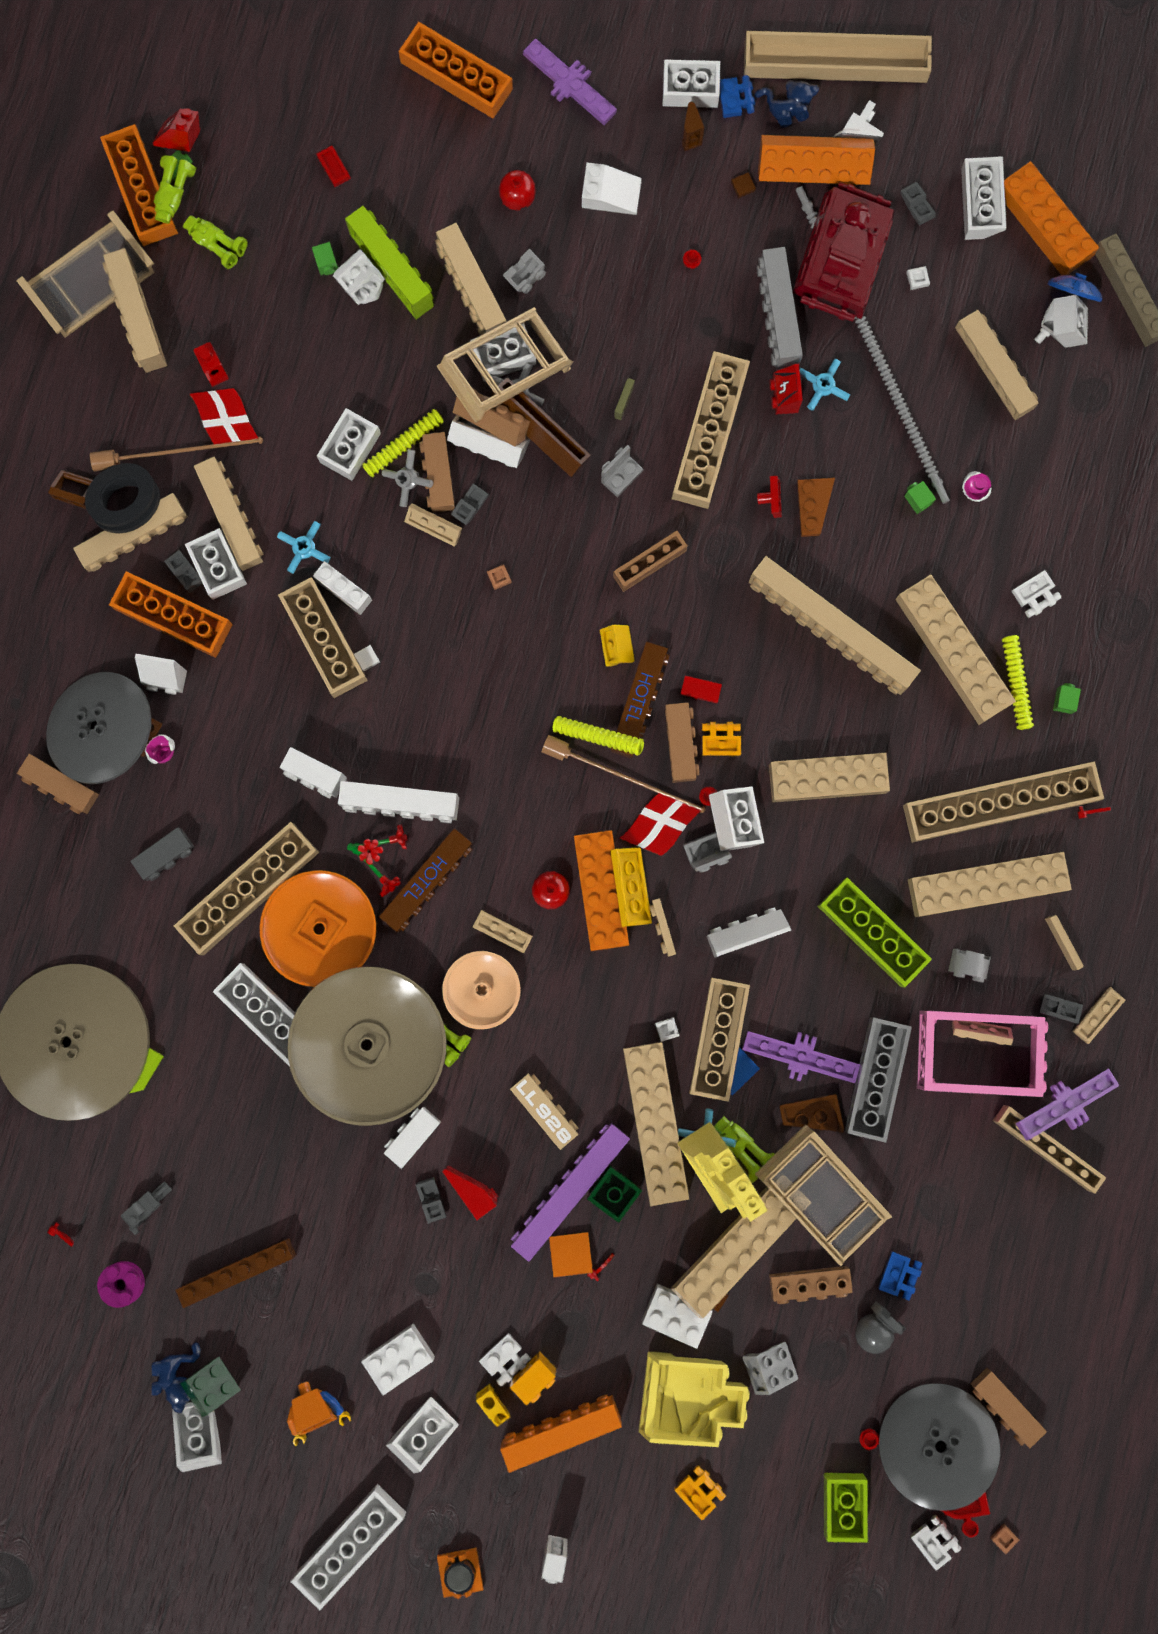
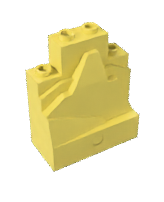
M711 1122L677 1143L721 1213L736 1207L742 1217H748L751 1222L767 1212L763 1201Z
M648 1351L639 1433L650 1443L719 1447V1441L722 1440L721 1427L744 1428V1422L747 1420L746 1402L749 1400L748 1387L740 1382H726L729 1377L728 1365L722 1361L675 1357L671 1353Z

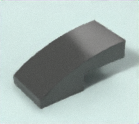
M917 182L900 191L906 206L919 226L935 218L936 212L927 202L926 194Z
M472 484L464 498L460 499L451 515L467 525L487 500L489 494L477 485Z
M180 550L164 561L189 594L203 584L199 574Z
M1044 994L1040 1013L1079 1024L1083 1005Z
M435 1177L416 1182V1188L422 1202L427 1223L446 1218V1212Z

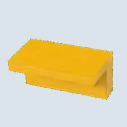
M611 625L600 629L606 666L611 667L620 663H633L635 661L628 625Z

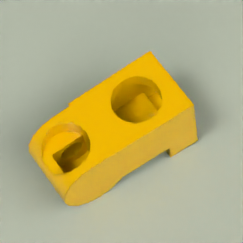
M490 1384L475 1394L476 1402L497 1427L511 1417Z

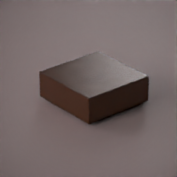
M749 173L731 179L738 198L756 190Z

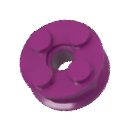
M129 1261L116 1262L105 1268L100 1274L97 1283L98 1294L103 1302L111 1307L121 1308L128 1306L143 1293L145 1278L142 1270L136 1264ZM119 1279L124 1280V1289L118 1287L117 1281Z

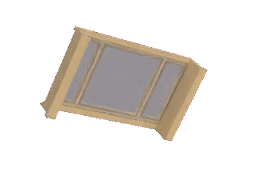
M114 211L107 214L111 220L110 223L33 279L26 282L22 276L16 280L57 334L61 332L64 337H67L115 302V294L112 292L108 282L110 280L109 276L106 274L102 264L105 262L104 254L125 248L133 262L140 283L155 273L151 267L154 264Z
M807 1125L797 1132L755 1173L840 1266L887 1219L892 1218L888 1211Z

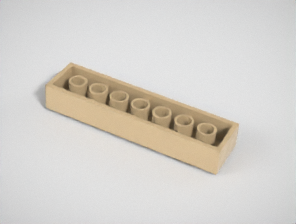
M713 352L672 499L706 509L709 508L750 361Z
M929 575L898 595L895 600L978 725L1016 702L932 575Z
M290 822L179 920L174 927L199 955H205L266 901L279 885L294 876L312 860L319 851L297 826Z
M1064 852L908 879L915 917L1072 890Z
M662 1042L623 1048L650 1206L689 1200L681 1149L677 1144L679 1137Z
M778 1174L773 1179L774 1183L783 1192L793 1184L784 1174ZM768 1187L759 1194L767 1212L751 1222L748 1217L743 1218L740 1214L670 1288L698 1318L703 1319L797 1219ZM799 1189L789 1197L801 1212L812 1203Z

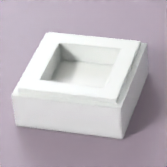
M926 266L907 270L911 290L930 285Z
M371 645L354 654L363 671L380 663Z
M674 1017L655 1023L661 1042L679 1036Z

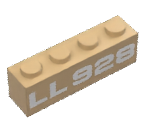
M528 1073L510 1090L561 1150L578 1135L576 1130L579 1128L572 1120L568 1121L564 1117L566 1112L559 1104L557 1106L554 1105L551 1101L553 1096L547 1089L543 1091L540 1088L541 1082L534 1074L531 1076Z

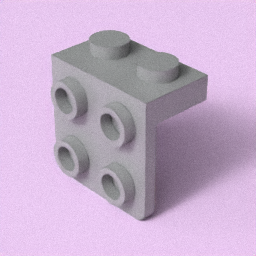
M717 832L683 844L691 867L700 873L710 870V866L718 864V866L729 862L728 859L732 858L730 852H720Z

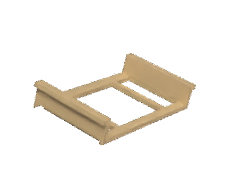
M534 307L444 355L437 368L476 423L483 418L488 410L560 370L564 373L568 372L573 361L568 359ZM526 321L530 323L555 359L554 363L548 364L521 325ZM516 328L543 369L501 391L473 350ZM466 353L495 393L494 396L483 402L478 398L453 361Z

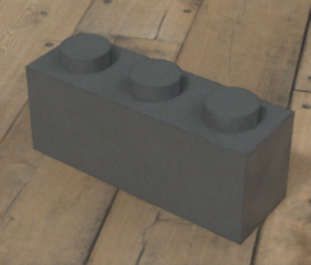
M177 827L130 862L143 880L154 881L164 869L169 870L174 867L178 859L181 857L184 859L192 854L191 850L195 847L185 832Z

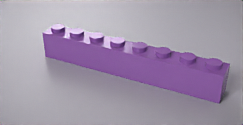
M613 1123L604 1125L599 1132L601 1136L598 1140L593 1139L586 1147L588 1152L584 1156L581 1154L576 1159L574 1169L572 1171L568 1169L561 1178L564 1181L560 1186L555 1185L549 1192L551 1197L547 1201L543 1200L536 1208L538 1210L537 1214L534 1217L530 1215L524 1222L526 1227L522 1232L518 1230L511 1238L513 1241L511 1247L528 1262L630 1140Z

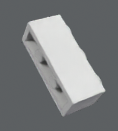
M325 561L313 575L317 583L360 615L372 601L366 592Z
M425 1107L421 1108V1110L417 1108L410 1116L412 1118L408 1125L404 1123L397 1131L399 1136L395 1140L391 1138L384 1146L387 1149L384 1154L401 1169L441 1123Z
M548 1535L543 1557L542 1578L548 1583H562L567 1560V1539Z

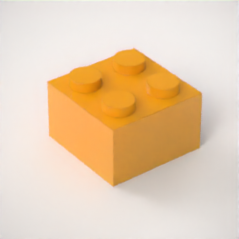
M539 1351L526 1364V1367L513 1377L510 1388L526 1406L530 1402L534 1403L541 1396L540 1392L544 1388H550L556 1381L554 1379L556 1377V1368Z

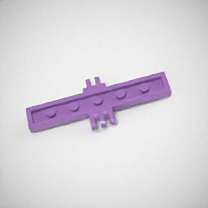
M536 38L523 51V55L555 82L551 95L555 97L558 94L556 99L559 102L564 97L568 99L571 96L603 125L617 113V109L585 82L591 75V71L589 69L585 71L586 67L584 65L580 66L581 63L578 60L568 67Z
M747 1031L742 1050L788 1063L787 1069L791 1070L789 1074L791 1079L794 1078L795 1072H798L796 1080L801 1081L802 1075H806L808 1070H812L848 1082H856L860 1064L813 1051L817 1037L813 1036L811 1043H808L809 1035L805 1034L803 1041H800L802 1033L797 1032L793 1045Z
M1109 1069L1073 1090L1069 1086L1065 1087L1063 1082L1059 1081L1056 1085L1050 1087L1053 1093L1051 1096L1053 1102L1017 1122L1016 1125L1026 1141L1063 1119L1074 1130L1077 1126H1081L1083 1122L1089 1121V1117L1083 1107L1120 1085Z

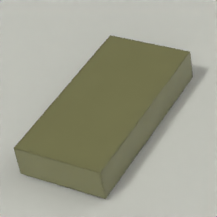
M630 378L626 381L615 409L614 417L618 420L622 419L634 389L635 380Z

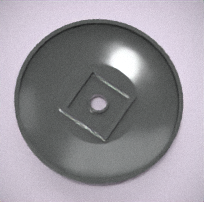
M113 672L90 674L74 682L62 693L55 703L47 724V748L55 766L67 777L86 784L104 783L125 773L144 751L150 735L151 711L148 700L136 683L123 675ZM97 721V725L91 730L92 722Z
M926 1384L905 1392L890 1406L880 1428L879 1453L889 1480L903 1496L922 1507L945 1511L967 1506L986 1492L998 1470L1000 1442L996 1426L990 1414L976 1398L954 1386ZM940 1440L946 1444V1450L943 1453H939L935 1449L936 1442Z

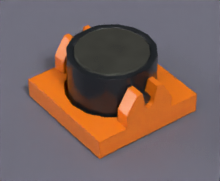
M477 1548L437 1555L444 1598L454 1596V1598L460 1599L461 1596L469 1597L473 1592L483 1591Z

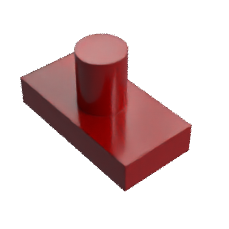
M770 476L771 492L757 493L758 504L771 503L772 515L774 518L782 517L780 479L778 476Z

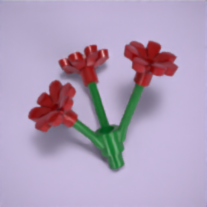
M402 824L397 826L396 835L389 836L387 839L379 841L376 839L372 841L366 839L363 844L349 843L347 846L349 851L358 855L359 859L364 861L380 878L379 881L384 885L380 893L382 897L387 895L389 891L393 892L396 888L395 886L400 885L401 881H399V877L389 880L372 863L373 860L378 862L380 860L378 853L383 852V848L377 847V845L398 842L402 849H407L405 842L407 835L404 834Z

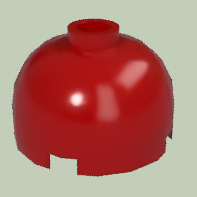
M514 170L504 175L499 186V194L503 204L513 210H521V208L529 207L535 199L536 189L535 183L529 174L524 171Z
M554 871L540 874L532 885V896L535 902L540 907L548 910L563 906L570 894L567 879Z

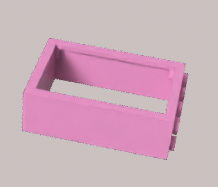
M919 1011L917 1089L1043 1097V1093L1046 1092L1044 1073L1047 1071L1044 1053L1047 1052L1045 1033L1048 1031V1023L1045 1021V1017ZM939 1019L1031 1024L1029 1088L935 1083V1079H933L934 1023H937Z

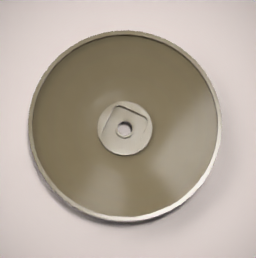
M65 964L45 969L23 982L9 997L0 1013V1076L10 1093L22 1105L44 1117L70 1121L100 1115L119 1104L132 1091L144 1070L150 1045L149 1026L145 1011L130 987L106 970L82 964ZM66 1036L71 1039V1045L67 1048L62 1043Z
M358 967L341 971L326 978L303 999L293 1017L289 1030L288 1060L293 1078L299 1090L320 1112L347 1124L359 1126L379 1125L408 1114L418 1107L431 1093L444 1066L446 1034L441 1015L435 1003L418 984L392 970L378 967ZM365 1039H369L372 1042V1047L369 1050L361 1048V1042Z

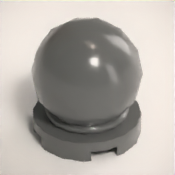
M875 1302L871 1306L873 1314L865 1315L856 1325L855 1337L861 1349L871 1354H880L891 1347L894 1341V1333L901 1335L906 1328L901 1322L893 1319L890 1316L891 1313L880 1303Z

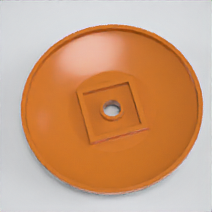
M329 871L300 873L279 885L267 900L260 920L261 944L269 962L281 975L297 984L316 987L323 980L336 973L364 965L372 952L376 939L375 913L367 895L350 879ZM319 923L325 927L324 932L320 935L314 931L315 926Z

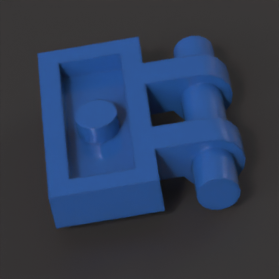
M749 75L742 77V84H738L737 77L720 79L719 93L723 118L741 116L743 108H747L748 114L754 113L755 99L752 97L751 90L753 86ZM739 93H744L745 99L740 100Z
M891 1251L878 1289L897 1297L900 1289L904 1290L902 1298L910 1301L911 1295L916 1290L917 1278L922 1273L920 1269L923 1263L915 1260L913 1267L908 1266L911 1260L909 1257ZM906 1272L910 1273L907 1284H904L903 1280Z

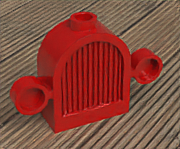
M986 1492L967 1506L942 1511L951 1518L963 1519L964 1522L961 1525V1530L967 1537H975L979 1532V1527L971 1519L972 1517L990 1515Z

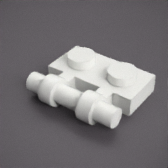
M1045 570L1012 590L1021 607L1026 604L1030 605V609L1025 611L1028 618L1033 615L1037 616L1042 613L1043 609L1055 605L1056 601L1061 599L1059 592L1052 595L1049 591L1055 585ZM1043 595L1045 600L1037 603L1035 599Z
M507 1333L479 1362L491 1376L499 1371L502 1376L496 1381L502 1387L506 1382L509 1383L513 1379L512 1376L516 1372L523 1370L531 1358L526 1353L521 1358L517 1355L522 1347ZM512 1359L514 1364L507 1370L504 1365Z
M934 1515L930 1519L934 1524L932 1529H929L925 1523L912 1533L910 1537L937 1571L952 1559L947 1551L952 1548L955 1553H958L961 1547L957 1543L958 1539L955 1535H951L946 1528V1523L940 1520L937 1515ZM940 1533L945 1539L943 1544L936 1538Z

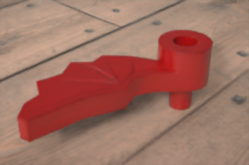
M1080 806L1078 817L1079 819L1087 818V814L1110 811L1111 807L1084 811L1083 806Z
M56 1222L54 1226L49 1228L48 1234L51 1236L57 1234L68 1245L73 1246L74 1241L71 1237L57 1229L59 1223Z
M611 1253L596 1270L592 1268L593 1273H588L587 1275L591 1279L594 1278L596 1281H599L600 1278L597 1274L607 1266L614 1257V1254Z

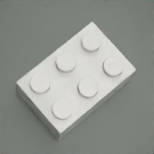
M664 60L663 106L688 107L689 102H694L696 107L718 108L720 61Z
M522 323L521 325L523 326V328H524L525 331L527 332L524 323ZM516 328L473 350L491 377L493 375L500 377L521 370L526 363L532 366L536 365V357Z
M346 408L317 455L320 463L352 481L381 434L380 429L377 425Z
M220 528L185 544L201 581L212 600L247 584Z
M291 747L280 766L286 777L294 781L300 779V783L309 789L318 788L317 792L329 799L331 796L337 798L341 781H346L347 779L341 772Z
M753 787L722 790L709 795L720 852L753 847L764 843Z
M656 1284L643 1315L642 1325L697 1349L713 1311L711 1310L703 1319L698 1318L671 1289Z
M413 1323L366 1355L361 1362L382 1395H385L433 1362L435 1356Z

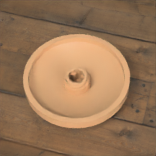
M476 951L460 957L451 965L443 982V999L447 1010L459 1023L473 1029H489L502 1024L513 1014L520 999V981L515 969L506 959L492 952Z

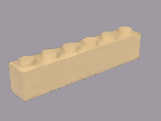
M977 310L961 319L955 327L1014 420L1032 411L1038 405V398L1027 386L1028 383L1025 377L1021 376L1018 372L1016 363L1010 360L1005 346L999 343L996 332L988 326L986 317Z
M212 457L194 465L241 570L244 571L262 563L261 556L264 554L260 545H255L253 539L256 536L252 528L248 529L246 525L248 518L245 512H240L238 506L241 503L237 495H233L231 492L233 485L230 479L225 478L223 474L226 470L222 462H218L215 457Z
M172 493L160 500L155 514L140 528L121 534L103 531L73 549L88 572L96 571L104 563L115 561L122 553L131 552L140 543H147L151 540V537L165 533L173 525L183 523L184 519L188 516L177 497Z
M1003 1105L993 1119L996 1124L1087 1191L1094 1194L1098 1191L1106 1179L1104 1175L1044 1131L1026 1141L1016 1125L1017 1122L1025 1117L1010 1106Z

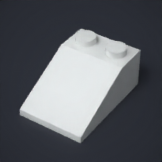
M587 163L582 193V208L637 215L642 178L607 165Z
M141 654L135 655L140 682L147 690L157 692L158 689L165 690V693L176 695L177 692L183 693L187 670L176 661Z
M429 1397L395 1433L386 1446L413 1473L421 1472L459 1424L432 1397Z
M193 1402L185 1404L182 1413H176L172 1409L177 1467L182 1472L222 1464L215 1411L202 1417Z

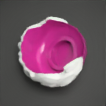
M974 471L967 474L964 478L962 488L964 495L968 499L980 502L990 496L991 482L988 476Z
M162 734L153 737L145 747L148 760L154 764L168 762L174 754V740Z

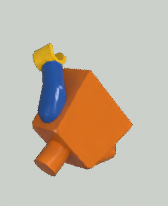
M309 1382L298 1385L301 1396L292 1400V1406L289 1409L287 1418L290 1431L295 1436L293 1439L295 1446H298L299 1443L297 1438L302 1439L303 1444H305L307 1439L306 1433L337 1420L336 1416H339V1424L344 1426L342 1417H347L351 1421L350 1413L344 1411L338 1400L327 1391L311 1390Z

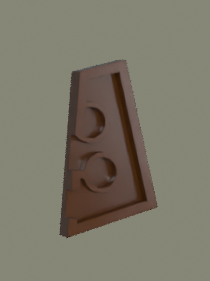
M837 1094L778 1105L782 1125L802 1128L807 1125L812 1129L845 1133Z

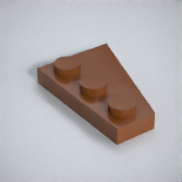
M835 478L797 481L801 537L820 536Z

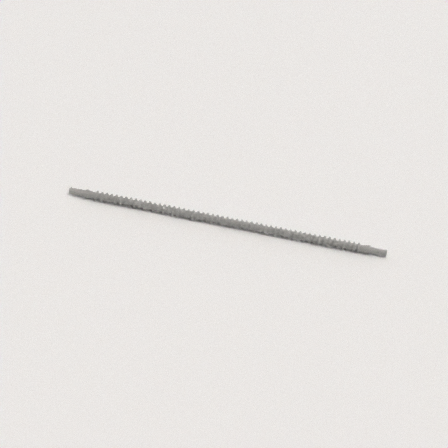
M800 186L796 189V192L803 205L802 209L807 214L806 218L810 219L809 224H812L811 228L813 229L817 212H814L812 202H809L803 187ZM863 316L862 319L855 317L854 319H857L855 323L859 324L858 328H861L860 333H863L862 337L865 338L864 342L868 343L867 347H870L869 352H872L873 361L877 362V367L879 366L880 376H883L882 380L886 381L885 386H888V391L890 390L889 395H892L891 399L895 400L894 405H897L898 414L902 415L900 419L904 420L903 424H906L905 429H908L907 433L911 434L909 438L913 439L912 443H915L914 448L918 449L916 453L920 454L919 458H922L921 463H924L923 467L927 468L925 472L929 473L928 477H931L933 488H936L943 504L949 502L948 495L942 485L944 482L938 476L939 471L935 470L936 466H933L932 456H928L930 452L926 451L927 446H924L925 442L921 441L923 437L919 436L920 432H917L918 427H915L916 423L912 422L914 418L910 417L909 408H906L907 403H904L905 399L901 398L902 393H899L898 384L894 383L895 379H892L891 369H888L889 365L885 364L886 359H883L884 355H881L882 350L878 349L880 346L876 345L877 340H874L873 331L869 330L871 327L867 326L868 321H865L866 317Z

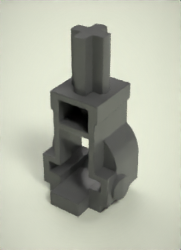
M165 1181L152 1193L147 1191L120 1216L130 1227L129 1230L134 1235L140 1232L137 1228L162 1205L160 1201L172 1190Z

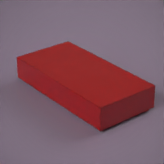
M333 146L316 154L334 187L351 179Z
M685 676L680 695L717 704L722 684Z

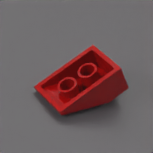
M449 1165L444 1168L442 1172L476 1220L497 1206L498 1195L493 1188L489 1189L485 1184Z

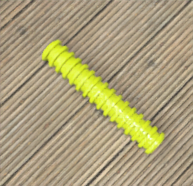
M432 409V413H427L426 417H422L423 420H418L417 424H413L414 427H409V430H405L403 435L400 434V437H396L394 442L391 441L390 445H386L385 449L382 448L380 453L377 452V455H373L371 460L368 459L367 463H363V468L368 475L374 477V474H378L380 469L383 470V467H387L389 462L392 463L393 459L398 458V455L401 456L403 451L406 452V449H410L412 444L415 445L416 441L419 442L422 435L429 434V431H433L435 426H439V423H444L439 412Z
M1011 635L1004 637L1002 642H1004V654H1006V665H1008L1007 671H1009L1008 677H1010L1011 694H1013V698L1016 701L1013 703V706H1015L1014 712H1016L1015 717L1017 718L1016 723H1018L1016 727L1019 730L1032 728L1034 724L1031 722L1033 718L1030 716L1032 712L1029 710L1031 706H1029L1028 688H1026V677H1024L1025 671H1023V659H1021L1020 642H1018L1019 636Z
M557 716L553 722V731L555 733L559 732V734L569 735L570 737L575 736L576 739L580 738L587 742L591 741L598 745L602 744V746H607L608 748L613 747L615 750H624L626 753H635L638 756L644 747V741L641 738H632V736H627L626 734L621 735L619 732L605 730L598 726L594 727L587 723H578L576 720H567V718H562L561 716Z

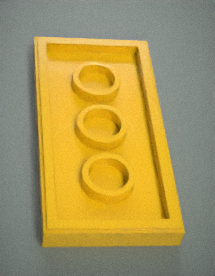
M641 848L611 850L622 927L652 924Z

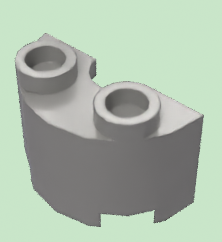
M528 249L520 257L519 262L511 266L503 276L518 292L523 291L526 294L532 289V284L536 280L539 281L545 276V264Z
M953 949L948 971L954 972L953 976L965 978V975L973 977V981L984 983V980L987 978L991 957L972 951Z

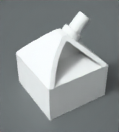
M1077 295L1053 299L1041 323V332L1034 340L1040 344L1046 337L1051 335L1065 348L1087 344L1088 308Z

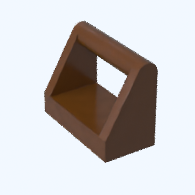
M689 102L687 107L682 142L684 151L701 146L703 141L704 125L694 102Z
M61 470L50 486L48 494L53 499L86 509V492L82 497L61 490L65 478L87 486L90 485L93 479Z

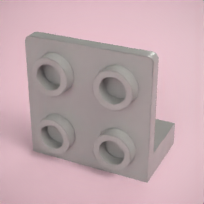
M628 445L625 448L621 447L615 453V458L611 462L607 461L601 468L603 470L601 483L617 498L643 472V468L630 457L631 447Z
M780 1342L761 1353H748L742 1356L755 1395H771L798 1380L786 1342Z

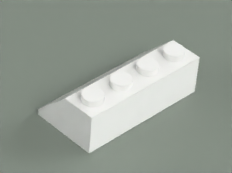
M1003 157L966 158L961 169L965 240L984 239L1006 230Z
M458 415L452 420L447 441L452 442L456 446L465 447L474 453H480L491 460H498L509 467L515 468L522 461L531 440L526 436L525 441L514 447Z
M774 907L764 911L765 915L758 917L757 914L746 917V922L739 923V920L729 923V928L722 930L721 927L710 930L711 934L707 935L714 957L791 931L782 910L776 911Z

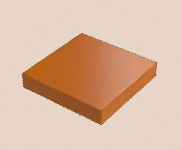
M588 1232L549 1237L554 1278L593 1273Z

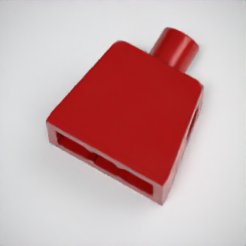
M211 342L193 350L212 387L229 379ZM213 370H219L216 374H211Z

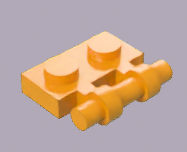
M716 722L702 724V731H710V736H702V756H741V736H733V731H741V724H733V722H727V724H716ZM716 731H727V736H716Z
M697 1465L693 1469L697 1478L693 1480L688 1474L674 1488V1491L703 1520L716 1507L712 1499L716 1496L722 1501L726 1495L721 1490L722 1487L718 1483L715 1484L709 1477L710 1474ZM703 1482L710 1489L707 1494L699 1487Z

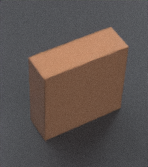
M504 565L487 571L494 590L512 583Z
M1004 1523L990 1537L1005 1554L1019 1541L1016 1535Z

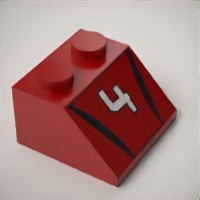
M180 108L163 123L153 142V146L190 152L200 133L198 111Z
M793 364L774 372L772 379L769 381L770 390H773L774 397L771 398L772 409L775 408L776 415L798 413L803 401L799 364Z

